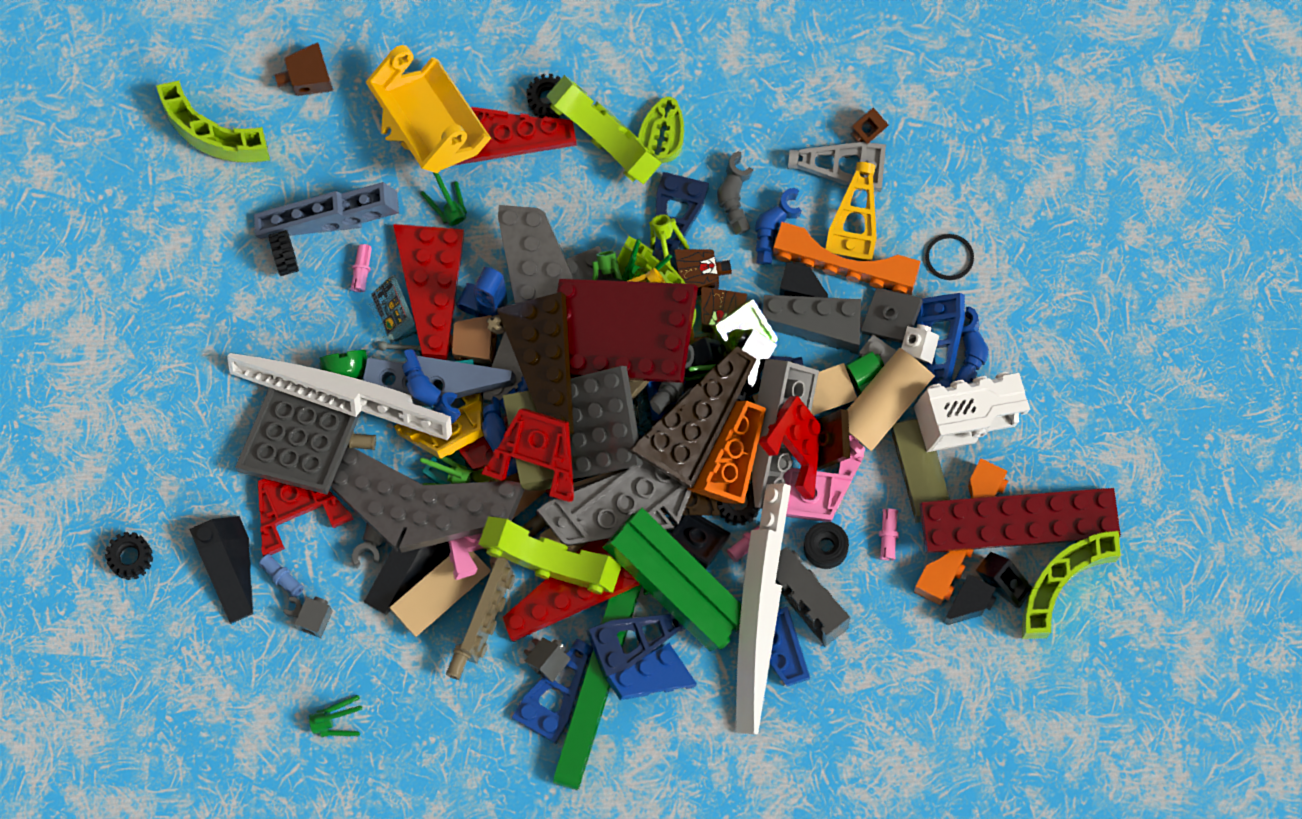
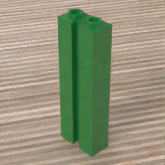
M643 508L634 511L603 546L707 650L723 649L731 640L729 638L731 631L737 632L740 629L742 604Z

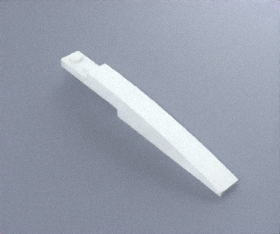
M229 353L227 356L229 372L232 375L357 417L363 411L444 440H448L452 435L450 416L413 404L412 396L360 379L302 365Z
M785 483L766 485L759 530H751L744 578L738 645L736 732L738 734L758 735L782 589L781 585L775 584L791 488L790 485Z

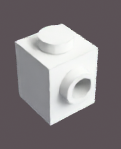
M917 324V328L907 326L901 349L920 362L932 364L939 335L931 332L932 328L925 325Z

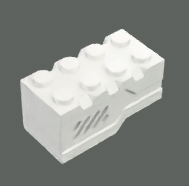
M1003 372L996 375V379L992 380L987 378V376H980L973 379V383L969 384L964 382V380H957L952 382L950 387L946 388L941 386V384L929 386L914 406L926 451L931 452L975 444L978 438L985 436L989 431L1015 427L1019 423V413L1025 415L1030 410L1020 374Z

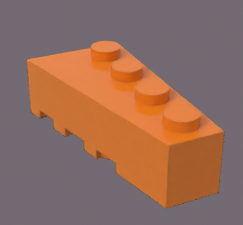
M749 401L735 402L693 488H688L687 490L726 504H744L766 411L765 407Z

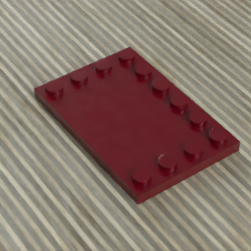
M559 279L557 293L562 292L566 295L570 376L579 377L619 366H627L629 380L683 383L698 286L681 283Z

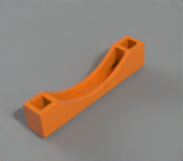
M781 222L773 247V256L782 262H802L811 269L823 270L827 275L835 276L837 274L846 277L847 280L852 282L862 281L869 283L873 288H886L907 295H912L921 264L919 260L901 255L876 261L846 259L820 246L805 228Z
M980 458L969 480L968 489L970 497H996L998 492L1003 494L1009 480L1005 479L1007 470ZM974 550L950 551L940 559L927 564L915 586L914 593L940 606L944 599L949 601L955 589L951 585L955 578H961L966 567L962 563L966 556L971 558Z

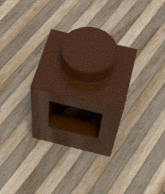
M873 107L850 127L853 131L850 135L856 142H866L869 144L889 124ZM864 124L869 125V133L863 132L862 127Z

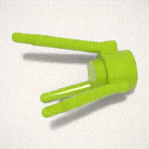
M657 215L649 222L650 249H655V238L657 237L661 240L664 258L669 255L666 239L671 237L673 230L685 249L690 248L677 227L674 218L670 219L668 215Z

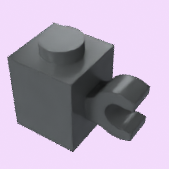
M316 596L314 599L306 597L302 606L299 599L289 597V601L296 604V608L292 611L284 609V613L288 617L297 618L295 626L299 631L322 638L333 612L328 605V601Z
M544 637L540 641L533 639L532 642L536 647L532 651L524 650V653L527 655L525 662L538 675L553 683L571 658L564 652L566 648L559 641L554 639L551 642Z

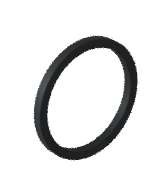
M944 234L932 240L927 247L926 264L929 270L938 278L957 280L971 270L974 262V252L969 242L961 236ZM956 239L968 248L970 263L966 270L958 275L947 276L937 272L932 267L929 253L933 245L940 240Z

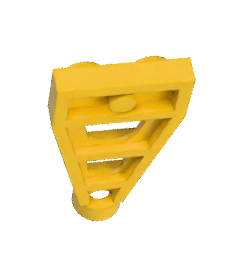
M857 162L853 179L828 232L825 249L835 255L864 261L873 260L877 239L873 186L876 166L867 162ZM855 190L867 192V205L865 208L851 206L850 203ZM850 213L861 214L864 217L865 231L862 234L844 231L843 224Z

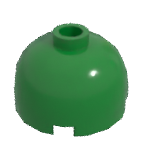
M355 350L342 354L336 353L322 356L319 358L320 368L324 371L361 380L364 378L368 355L366 350Z

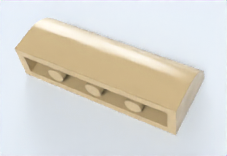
M899 348L847 409L849 434L853 435L863 447L872 451L935 375L913 356Z
M844 363L819 372L811 409L813 415L857 399ZM758 394L751 397L752 403L757 404Z
M474 551L469 552V555L477 567L475 575L455 580L453 575L454 565L449 555L390 607L391 613L414 637L422 633L491 572Z

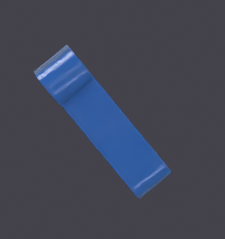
M484 267L476 285L466 284L456 306L463 312L475 317L499 315L496 308L504 307L508 302L504 276L493 268Z

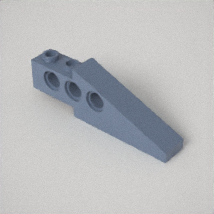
M381 182L342 194L334 191L254 214L255 236L259 239L269 238V234L287 230L289 236L362 228V223L399 213L397 191L386 183Z
M417 356L422 368L421 371H423L424 375L428 376L430 382L434 385L437 383L443 384L440 395L452 392L458 395L457 399L513 386L515 383L516 375L510 370ZM373 358L367 359L363 381L411 395L406 386L408 382L407 376H405L402 369L404 363ZM394 375L396 377L395 382L389 386L385 385L386 379ZM412 397L413 404L427 406Z

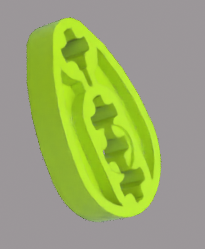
M664 97L651 108L641 125L638 135L639 142L655 154L654 150H657L658 147L657 140L660 138V129L662 126H667V130L664 132V142H662V152L656 155L662 163L674 160L683 148L684 120L680 106L673 97ZM667 105H672V109H670L666 117L665 108Z

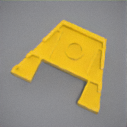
M482 393L461 397L465 405L458 408L461 415L451 425L452 435L448 440L400 424L394 425V428L402 438L441 459L484 436L482 431V423L484 421Z

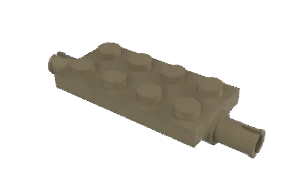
M491 557L489 563L492 572L464 641L455 646L453 657L446 671V675L450 678L460 680L467 660L477 664L479 658H483L488 646L486 641L489 634L492 635L495 631L497 613L502 612L506 603V598H504L506 591L512 588L515 581L514 572L506 558Z

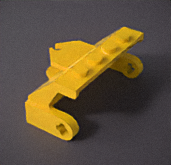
M400 45L395 47L366 80L367 86L383 108L381 133L386 135L387 131L391 129L390 135L386 136L385 140L401 142V146L411 151L422 169L434 173H439L445 168L476 156L491 137L439 60L432 57L420 71L402 74L411 64L414 56L408 46Z

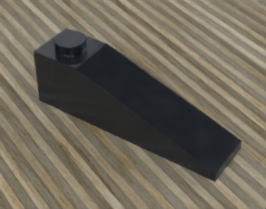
M240 516L211 519L190 528L193 540L230 624L253 615L251 561L249 556L250 543Z
M449 542L401 553L400 549L396 551L393 548L364 603L384 615L391 611L390 607L449 556L451 552Z

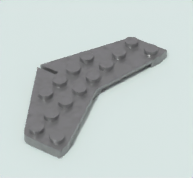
M499 205L498 220L515 304L557 293L559 279H574V276L546 214L541 209L534 207ZM506 331L503 334L491 368L513 371L516 375L515 383L513 386L483 392V399L492 400L494 396L501 400L503 395H506L514 387L517 389V384L522 381L521 377L523 374Z
M642 460L643 465L631 467L621 473L574 491V500L572 502L556 498L544 504L536 512L561 543L574 545L610 539L630 515L640 508L647 511L664 529L674 528L660 508L663 507L675 524L678 525L691 491L687 490L688 488Z
M349 447L346 448L331 484L333 491L396 551L400 549L401 553L480 534L484 530L488 516L505 518L512 521L525 490L519 482L514 481L422 485L359 450Z

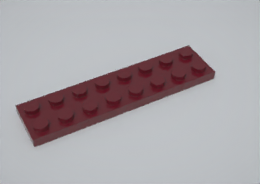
M1114 488L930 501L919 504L925 553L1077 542L1087 539L1092 535L1119 531V537H1121Z

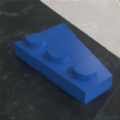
M784 607L778 609L770 664L787 687L809 680L811 677L789 608Z
M670 643L646 655L630 668L612 674L606 679L619 700L649 696L650 693L662 691L664 693L672 692L674 689L680 688L690 689L697 685Z

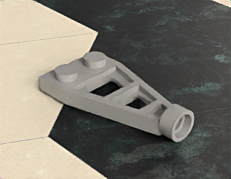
M857 142L799 150L790 149L788 168L800 169L849 186L854 175L840 170L838 164L842 157L856 155L860 158V162H867L876 166L873 186L874 191L881 192L886 144ZM819 155L833 156V168L826 169L816 166L815 158ZM799 157L803 158L802 162L798 161Z

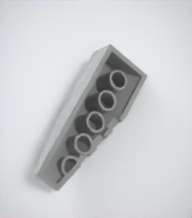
M765 359L757 405L766 408L759 439L761 436L767 435L769 431L768 426L776 422L778 419L777 413L790 396H798L811 412L819 370L789 361ZM758 443L752 467L754 503L757 508H763L767 484L786 483L783 479L785 472L791 469L794 460L791 459L792 454L783 443H781L778 455L769 456Z

